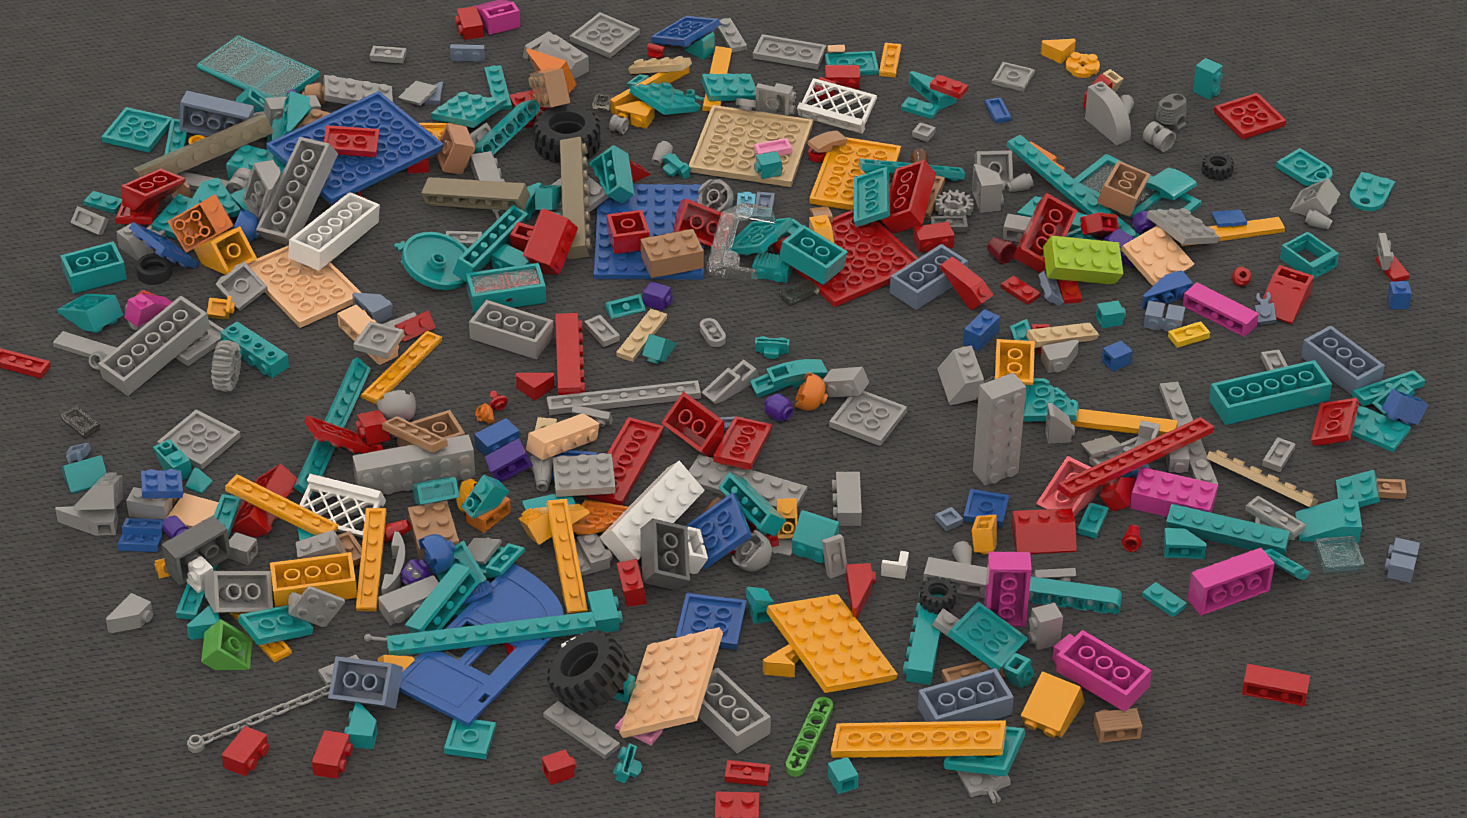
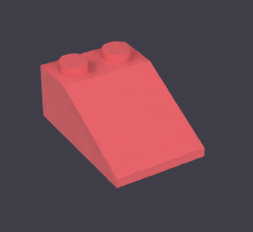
M1067 456L1036 504L1045 509L1072 508L1075 517L1096 497L1103 485L1073 499H1069L1057 490L1059 482L1091 468Z

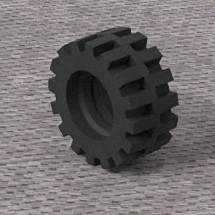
M1210 152L1205 155L1202 162V173L1204 176H1209V179L1214 178L1217 181L1218 179L1224 180V178L1228 179L1232 176L1234 169L1232 157H1229L1228 154L1224 155L1223 152Z
M935 577V579L928 578V581L925 580L921 584L919 601L920 605H923L922 608L924 610L928 609L929 613L933 611L934 614H938L942 609L950 612L951 608L955 607L957 588H955L954 583L951 584V580L948 579L946 581L944 577L941 579ZM941 594L943 597H935L933 595Z

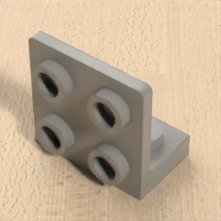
M308 586L302 595L292 592L288 597L289 615L321 627H326L345 603V599L312 586Z

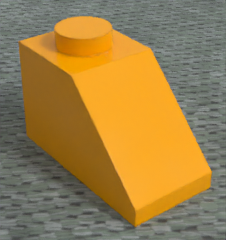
M828 216L809 217V229L834 243L832 226Z
M997 515L976 517L972 528L974 553L988 554V552L995 551L997 545Z

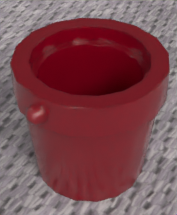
M998 237L992 238L987 246L988 253L1003 265L1014 259L1013 255L1017 249L1012 241H1005Z

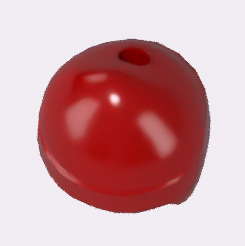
M1243 266L1236 268L1232 273V282L1238 287L1248 285L1251 279L1250 271Z

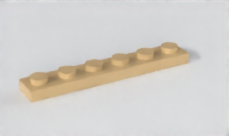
M1220 450L1216 452L1209 451L1207 459L1306 506H1316L1319 501L1314 499V494L1303 490L1299 492L1295 490L1297 486L1285 482V484L1278 482L1279 478L1274 475L1268 474V476L1261 474L1262 470L1257 467L1251 466L1248 468L1244 466L1245 462L1242 460L1227 458L1228 454Z

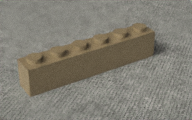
M428 177L421 192L425 203L429 205L508 210L512 205H515L524 211L530 197L525 183Z

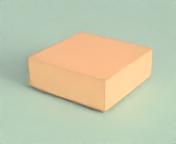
M828 45L826 51L827 53H844L845 45Z

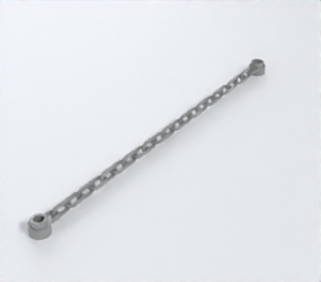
M330 684L202 736L192 735L187 741L188 750L193 753L201 752L205 748L204 745L236 733L245 726L249 727L258 724L266 719L327 696L329 692L326 689L330 688ZM305 697L309 698V700L302 702L301 700ZM296 702V705L289 706V704ZM278 708H284V710L277 712ZM271 712V715L265 717L264 714ZM256 717L259 718V720L252 722L251 720ZM246 722V725L239 726V724ZM231 727L234 728V730L227 732L226 730ZM221 732V735L214 737V734Z

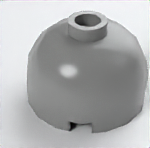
M710 179L699 188V200L697 199V203L725 213L732 206L734 200L733 191L724 181Z
M404 390L388 392L384 394V398L381 401L380 398L377 400V408L381 411L386 421L397 416L409 422L416 412L415 396L411 392L410 395L406 394Z
M753 530L755 533H752V537L734 549L736 550L735 556L732 555L733 563L749 572H755L767 566L772 555V547L769 540L757 530Z

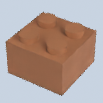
M447 123L440 138L444 147L436 155L443 172L463 174L464 170L468 167L470 156L474 153L475 145L466 126Z

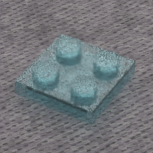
M1355 536L1315 539L1314 545L1324 573L1364 570L1365 563Z

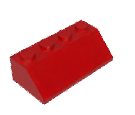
M280 463L258 477L255 483L287 498L294 491V484L297 478ZM244 500L239 508L231 532L255 538L262 534L265 536L272 529V522L278 517Z

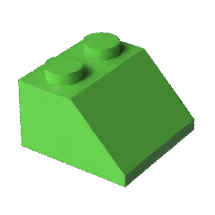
M220 619L204 633L201 662L215 671L249 670L253 639Z

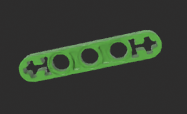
M819 697L815 700L786 761V772L789 775L797 777L805 772L832 714L833 702L831 699ZM826 705L823 709V713H821L820 707ZM820 720L822 723L815 725L811 721ZM810 734L815 736V738L809 740L804 736ZM804 749L807 750L808 753L802 755L797 753V751ZM796 760H798L799 766H797L796 768H792L795 766Z

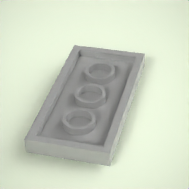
M762 34L754 49L753 59L818 70L826 52V45Z
M324 75V101L350 105L380 91L393 102L392 86L371 83L369 81H358L351 78L346 79L334 75Z

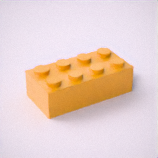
M351 552L270 563L275 607L289 605V595L292 592L302 595L308 586L343 599L357 598Z

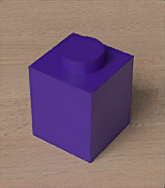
M650 282L643 291V303L645 306L663 311L666 306H670L672 303L671 287Z

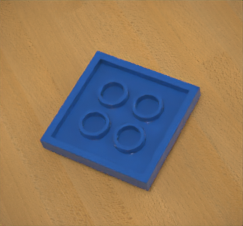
M685 16L651 36L653 43H660L661 45L670 44L671 46L688 47L691 45V42L702 39L703 35L715 31V28L721 24L719 19Z
M134 222L130 225L129 229L134 232L133 236L141 241L144 240V244L147 247L155 248L157 255L163 258L167 256L166 258L173 263L178 261V264L184 268L189 266L195 269L199 265L195 259L168 238Z
M731 493L686 525L701 531L704 542L702 545L705 546L708 556L702 569H707L752 537L738 496L735 493Z
M686 593L676 638L720 627L723 635L719 648L737 650L747 600Z

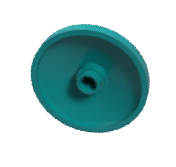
M437 232L418 233L407 240L402 251V263L406 271L416 281L439 290L457 289L467 283L453 274L458 258L467 250L461 242L451 236Z

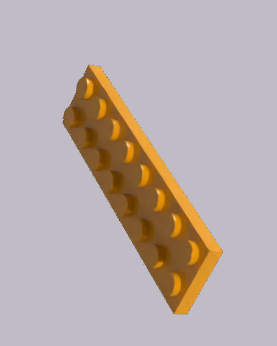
M1006 721L837 723L831 755L832 758L1003 755L1007 726Z

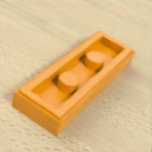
M885 43L879 76L896 77L901 44Z

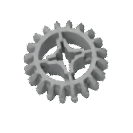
M226 340L219 342L215 347L211 364L212 384L216 390H221L222 392L232 391L235 388L241 368L239 345L236 342Z

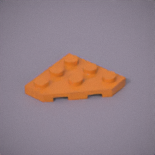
M585 499L581 506L588 509L590 513L572 524L573 532L578 535L604 532L628 507Z

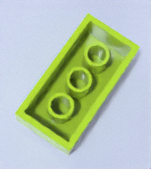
M1051 236L1043 246L1047 278L1116 284L1123 275L1119 242Z

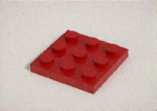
M1258 93L1214 106V113L1242 140L1286 126V119Z

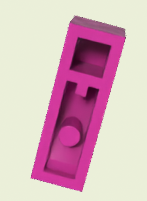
M139 294L128 299L124 317L139 327L157 316L172 302L163 296Z

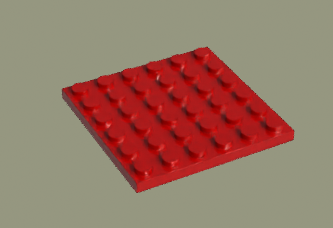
M853 209L834 217L831 223L834 244L848 251L844 268L824 285L794 267L793 269L833 307H837L890 284L891 275L914 262L918 257L878 221L856 227ZM788 237L772 244V249L778 255H780L782 242Z

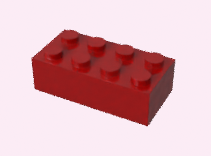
M926 160L895 170L890 187V216L882 219V222L892 233L902 232L923 224L936 177V172Z
M1046 193L1038 202L1013 258L1039 273L1042 271L1046 272L1043 246L1051 236L1066 237L1078 210Z

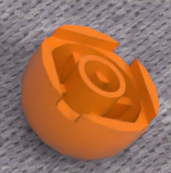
M807 372L804 377L806 383L804 382L800 385L795 400L799 401L794 407L804 411H813L821 403L825 404L828 394L825 393L826 385L821 377Z

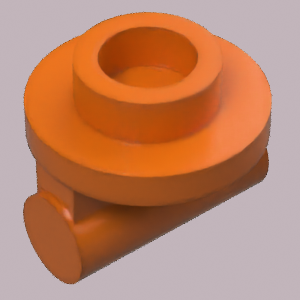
M486 403L477 408L475 413L477 421H485L487 424L495 423L493 408Z

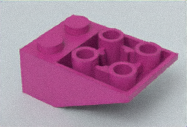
M496 0L475 5L483 26L489 35L520 27V11L512 1Z

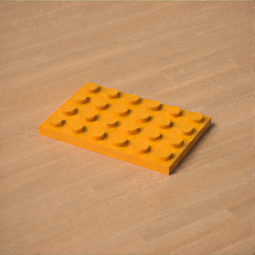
M847 138L846 145L832 146L831 152H827L810 195L809 204L853 210L854 177L866 174L858 166L859 158L897 162L901 153V146ZM890 173L889 175V184L893 173Z
M838 594L768 606L767 614L825 693L889 682L897 678V672L858 620L852 616V612Z

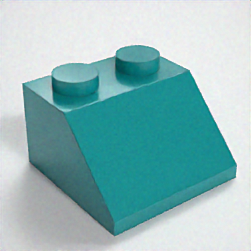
M802 510L792 538V553L799 557H806L817 563L825 564L822 540L839 534V522Z

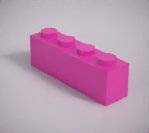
M1195 283L1184 293V307L1243 337L1248 335L1257 326L1259 313L1199 283Z

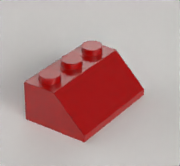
M160 168L122 185V205L131 210H140L141 207L153 204L155 201L175 193L186 182V178Z
M686 198L680 201L675 216L674 233L693 229L700 243L721 251L727 244L736 218Z
M541 209L522 256L531 264L539 263L542 274L560 275L578 227L566 217L546 209Z
M684 391L661 422L691 446L710 458L713 457L723 439L725 421Z
M1072 508L1013 511L1011 528L1016 552H1030V554L1077 552L1075 519Z

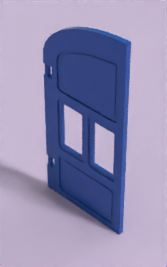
M513 563L501 576H497L491 582V585L494 587L492 592L473 601L446 629L463 627L466 623L475 626L564 614L562 606L552 590L536 576ZM554 637L545 638L544 640L533 639L508 642V644L516 648L490 675L471 667L474 661L490 645L471 647L459 660L441 651L421 653L402 672L399 691L469 727ZM484 697H487L483 703L480 702Z

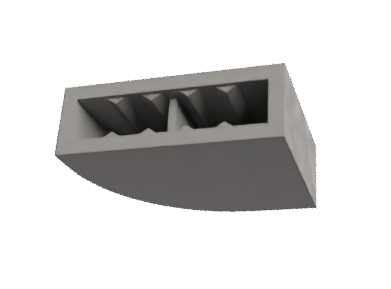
M1102 81L1088 86L1085 119L1115 145L1130 140V120L1119 96Z

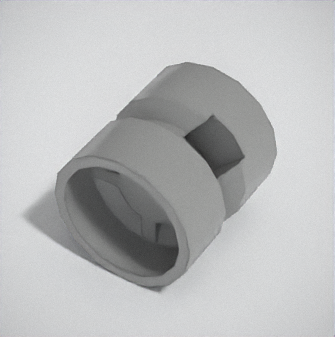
M1154 121L1145 128L1142 138L1148 144L1154 145L1158 150L1165 152L1173 146L1176 135Z
M247 168L237 169L225 187L230 195L247 187L251 170Z

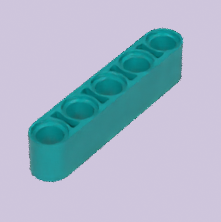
M529 100L518 104L475 144L473 154L483 153L484 148L485 152L491 151L492 155H494L539 113L540 106L538 102Z
M1031 577L1029 601L1043 605L1055 603L1057 607L1066 608L1067 606L1078 610L1087 611L1089 609L1094 610L1093 612L1106 614L1110 612L1116 615L1120 612L1122 593L1120 590L1110 587Z

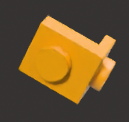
M228 296L227 300L209 298L207 316L209 318L229 319L230 313L234 314L235 308L232 296Z

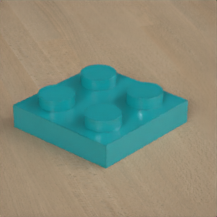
M1374 470L1336 480L1338 499H1358L1359 508L1380 502L1377 477Z
M453 719L444 746V754L487 759L496 730V722L475 720L468 727Z

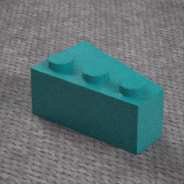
M613 145L588 163L594 169V174L599 178L600 184L607 196L622 204L635 195L628 153Z

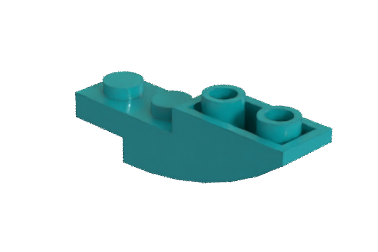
M820 359L796 360L767 368V374L750 380V383L757 398H760L790 385L794 389L800 387L804 382L806 383L804 377L807 372L823 378L828 374V371Z

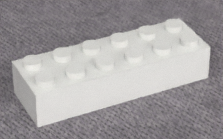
M348 193L289 239L288 258L316 270L322 269L379 222L380 204L353 193Z
M677 461L666 468L599 538L620 562L633 559L639 560L641 557L640 528L652 518L674 523L705 490L684 465Z

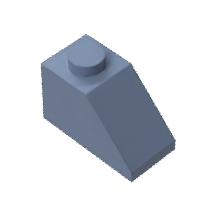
M357 292L352 294L353 306L357 305L362 310H365L367 315L377 323L392 317V303L381 294Z

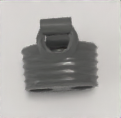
M1181 94L1166 96L1159 101L1154 119L1166 125H1173V130L1177 132L1187 126L1186 98Z

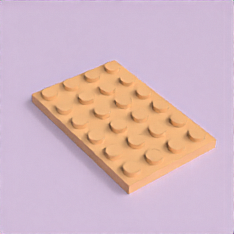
M289 245L247 264L268 287L265 293L299 328L353 305L352 294L355 292L361 293L331 262L322 269L316 270L288 258Z
M720 627L647 645L635 682L636 687L632 692L619 733L623 738L697 721L723 635Z

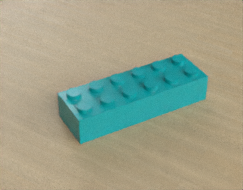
M1312 360L1212 383L1209 402L1223 423L1228 425L1327 402L1330 398L1332 383L1317 362Z

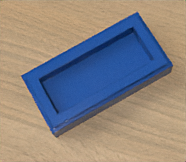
M1001 98L985 100L984 104L995 123L1012 120Z

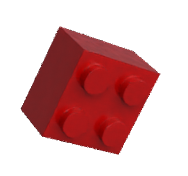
M636 210L607 214V233L614 254L641 251V239L650 237L643 211Z

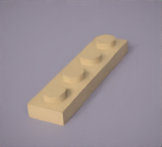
M682 56L675 57L674 59L665 57L660 60L652 58L647 61L639 59L634 61V64L628 69L630 74L683 71L692 62L690 57L683 58Z
M650 309L616 352V356L634 362L644 349L648 335H655L667 319V314Z
M1091 323L1031 329L1028 330L1026 336L1030 341H1035L1034 347L1036 348L1071 340H1078L1079 342L1092 341L1097 339L1099 334Z

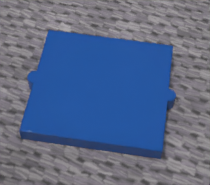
M1241 210L1212 212V217L1217 227L1247 225V220Z

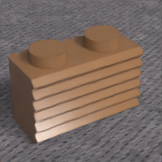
M1137 708L1128 709L1126 712L1121 709L1111 711L1104 709L1095 712L1093 724L1099 743L1141 738L1142 724Z

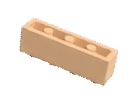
M357 305L337 313L339 327L354 341L357 340L370 321L376 322L367 315L365 310H362ZM397 345L388 359L372 354L368 355L381 365L398 357L399 345Z
M582 413L535 430L528 434L526 450L541 460L550 458L595 441L598 436L600 423Z

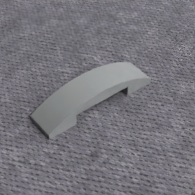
M396 531L394 532L391 545L392 558L396 559L393 575H384L381 588L382 595L399 589L403 582L401 580L403 577L401 571L406 566L405 545L402 536Z

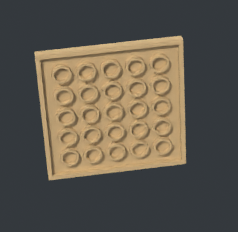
M712 105L689 163L690 172L791 187L813 127V119ZM787 138L793 148V152L779 156L782 160V175L761 179L754 169L757 155L754 151V144Z

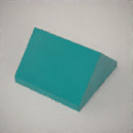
M102 455L61 467L71 494L90 489L107 473Z

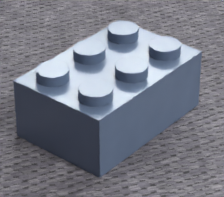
M336 656L328 698L340 702L354 704L358 702L362 705L396 709L403 667L393 663Z

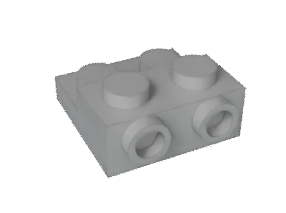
M758 83L756 86V111L794 116L796 106L793 105V102L796 98V92H793V86L776 83L775 87Z
M245 261L236 265L227 275L220 277L216 283L217 289L226 299L228 296H232V302L235 303V308L238 311L244 309L268 290L266 284Z
M597 533L577 537V543L575 544L581 576L610 568V561L612 560L611 551L604 548L605 543L599 538L600 536Z

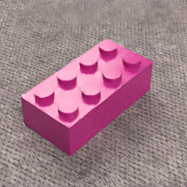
M1141 467L1132 491L1130 508L1168 517L1171 504L1212 513L1216 502L1218 484Z
M1262 548L1198 569L1191 573L1188 601L1201 616L1270 591L1274 562Z
M988 552L984 606L1011 626L1026 627L1032 570L1030 552Z
M1083 630L1057 654L1056 671L1124 712L1150 687L1151 670Z

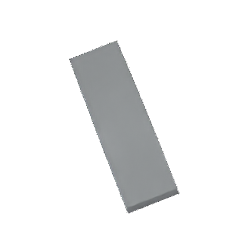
M743 359L734 369L727 368L701 393L714 404L723 402L750 386V380L759 377L756 368Z

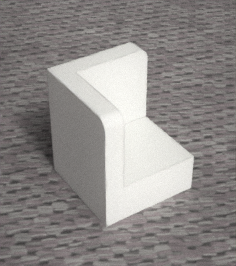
M901 551L898 562L883 560L881 576L905 579L909 552Z

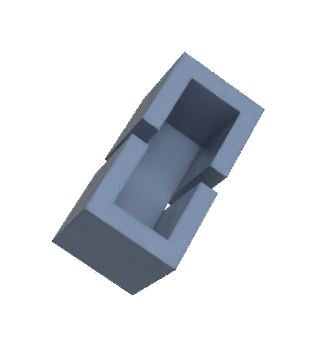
M1148 301L1144 328L1151 330L1164 329V331L1168 332L1182 327L1185 307L1169 304L1166 317L1163 318L1165 303Z
M1401 538L1395 539L1394 545H1390L1388 557H1391V559L1387 558L1384 570L1388 571L1387 578L1411 583L1420 545L1419 542Z

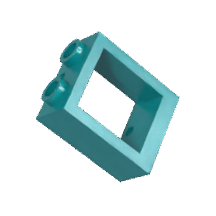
M1309 232L1283 244L1280 259L1292 268L1313 275L1314 279L1337 267L1339 257L1338 252ZM1307 249L1317 256L1318 259L1308 262L1297 253Z
M445 477L411 484L415 504L421 505L459 497L456 477Z

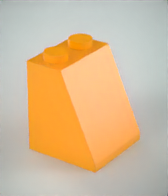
M240 226L223 232L193 248L203 265L225 275L230 273L236 265L244 261L248 264L257 259Z
M1042 672L1021 714L1024 725L1032 730L1039 728L1049 737L1055 738V736L1062 738L1085 703L1081 687Z

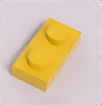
M1200 321L1168 331V338L1178 348L1210 338V332Z

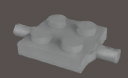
M957 771L970 797L989 795L993 804L996 801L997 803L1001 801L997 791L1011 785L1008 775L1005 777Z

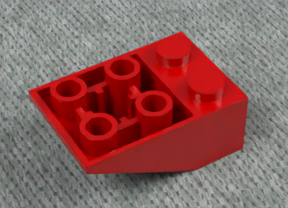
M1281 265L1278 266L1263 299H1266L1267 292L1270 293V303H1274L1277 320L1293 324L1312 292L1313 275Z

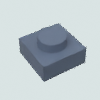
M952 507L935 514V520L946 532L963 524V518Z

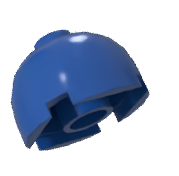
M242 208L234 228L241 227L249 244L254 238L258 239L260 235L256 231L259 224L257 216Z
M430 534L418 540L420 549L425 548V555L423 556L430 565V570L433 574L435 573L437 576L451 567L454 560L453 552L456 551L451 540L447 541L444 536L439 534Z

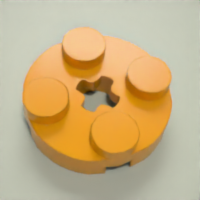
M1073 52L1066 61V70L1075 77L1088 78L1099 72L1100 63L1095 54L1088 55Z

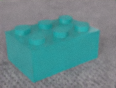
M803 225L782 242L779 258L824 285L844 268L848 251Z
M114 241L60 255L63 273L73 294L127 280L124 261Z

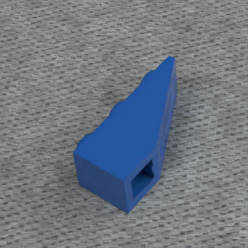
M1182 270L1166 274L1143 295L1142 309H1147L1148 301L1169 304L1172 301L1184 299V293L1193 286V282Z

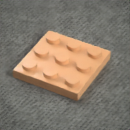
M1158 225L1124 244L1120 249L1152 286L1166 274L1180 270L1185 272L1194 266V263Z

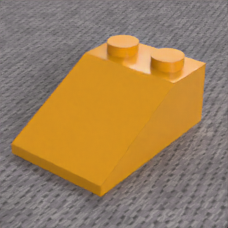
M997 339L995 379L1014 373L1024 385H1033L1035 341Z
M580 504L568 505L572 524L590 513L588 509ZM547 507L527 509L518 518L529 538L538 545L552 537Z

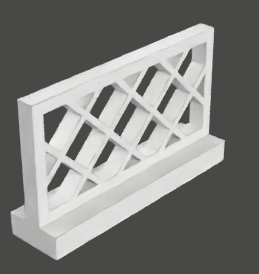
M813 78L802 103L799 102L797 110L800 117L863 134L865 123L876 102L877 95ZM815 85L823 87V90L816 93L813 89ZM838 90L840 94L831 97L828 92ZM826 93L828 99L820 102L817 97ZM849 94L855 96L854 99L846 101L844 97ZM842 98L844 103L835 106L833 101ZM865 98L871 99L870 103L864 106L860 102V100ZM816 99V104L812 106L807 104L809 100ZM831 102L833 108L823 109V105ZM858 102L860 107L851 110L849 105ZM844 107H847V109L849 110V112L845 114H841L838 112L839 109H842ZM863 111L864 116L862 119L855 118L854 114Z
M310 474L307 479L309 485L300 502V506L306 509L311 507L312 511L320 516L329 512L331 518L328 520L334 523L346 516L349 523L343 526L338 525L337 531L342 533L351 531L354 536L363 538L364 529L359 531L354 528V525L362 521L365 522V515L361 508L367 505H372L373 508L383 507L386 499L381 491ZM312 491L320 493L321 497L310 501ZM332 496L338 498L339 501L328 506L326 499ZM351 500L355 501L356 506L348 510L345 509L343 504ZM324 501L326 508L316 512L313 506ZM342 506L344 512L333 517L331 510ZM359 510L362 516L351 521L349 514Z

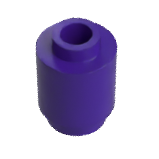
M176 515L167 517L162 524V530L171 539L189 529Z

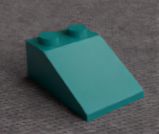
M84 294L57 309L60 315L84 331H91L93 333L102 331L104 326L114 324L118 321V318L124 316L116 295Z
M1336 499L1295 512L1296 519L1306 524L1305 530L1298 535L1299 541L1359 543L1362 523L1358 499Z

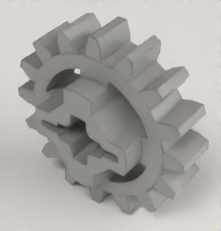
M949 190L948 193L942 192V195L938 194L937 199H935V211H938V215H971V211H973V199H970V195L965 196V192L959 193L958 190L955 192Z

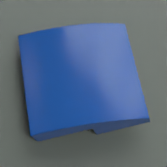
M126 518L122 525V535L118 542V551L158 552L164 533L162 524L165 519Z

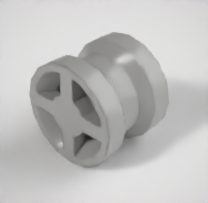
M613 115L609 123V130L612 132L618 131L619 134L623 135L628 130L629 119Z

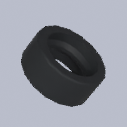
M156 253L142 256L136 263L138 279L147 285H157L166 282L172 275L170 260L166 258L167 256L163 258ZM152 266L163 267L154 272L145 271V269Z

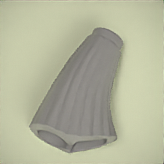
M535 455L530 457L533 465L529 468L534 474L538 491L545 492L548 490L554 469V456L544 460Z

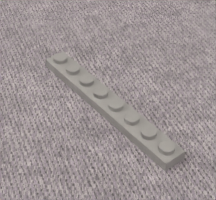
M698 380L549 396L547 397L549 415L572 413L573 405L600 410L677 401L683 391L693 399H700L701 391Z
M1160 383L1159 389L1171 420H1178V427L1193 421L1179 383ZM1201 439L1188 444L1189 467L1194 479L1218 484Z

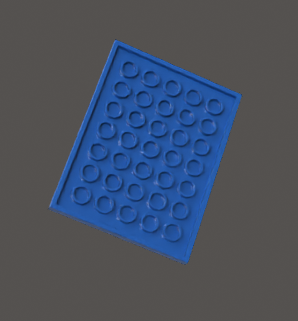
M380 91L266 144L267 150L283 164L287 165L299 137L324 142L326 125L379 129L376 157L337 156L319 194L331 205L338 202L348 193L354 194L442 151L444 147L441 141Z
M633 184L635 195L622 204L609 197L598 205L594 279H704V268L651 278L641 257V251L614 254L607 233V214L636 210L643 211L650 237L674 233L675 216L680 201L687 198L697 202V199L699 200L698 191L702 185ZM700 243L704 251V244Z

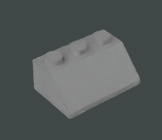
M556 34L543 40L537 49L538 52L567 61L574 79L589 72L588 56Z
M274 160L253 164L243 197L247 208L257 216L259 222L281 176L280 168L276 166Z
M972 345L954 349L937 368L949 405L978 399L979 385L985 383Z
M115 472L105 473V476H102L76 503L74 510L115 509L123 500L122 475H117Z
M213 571L204 575L205 597L214 613L255 612L273 608L271 571Z

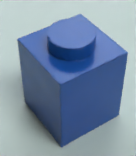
M1408 281L1390 282L1387 295L1390 309H1409L1412 292Z
M1122 341L1103 348L1102 362L1110 370L1115 371L1131 364L1132 350Z

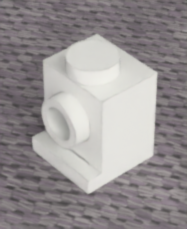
M202 556L188 563L189 578L186 579L187 583L198 594L205 590L204 575L213 572V567Z

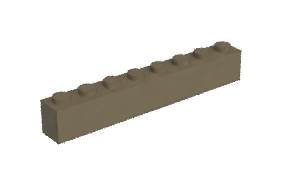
M260 114L133 169L137 179L160 168L178 174L274 132L268 117Z
M581 137L560 140L563 217L568 218L578 227L567 255L568 259L589 257V249H592L591 239L588 238V235H591V228L588 224V221L591 219L589 210L587 211V208L590 207L589 198L587 197L589 186L586 183L589 180L588 171L585 170V167H588L585 154L588 152L587 145L582 142Z

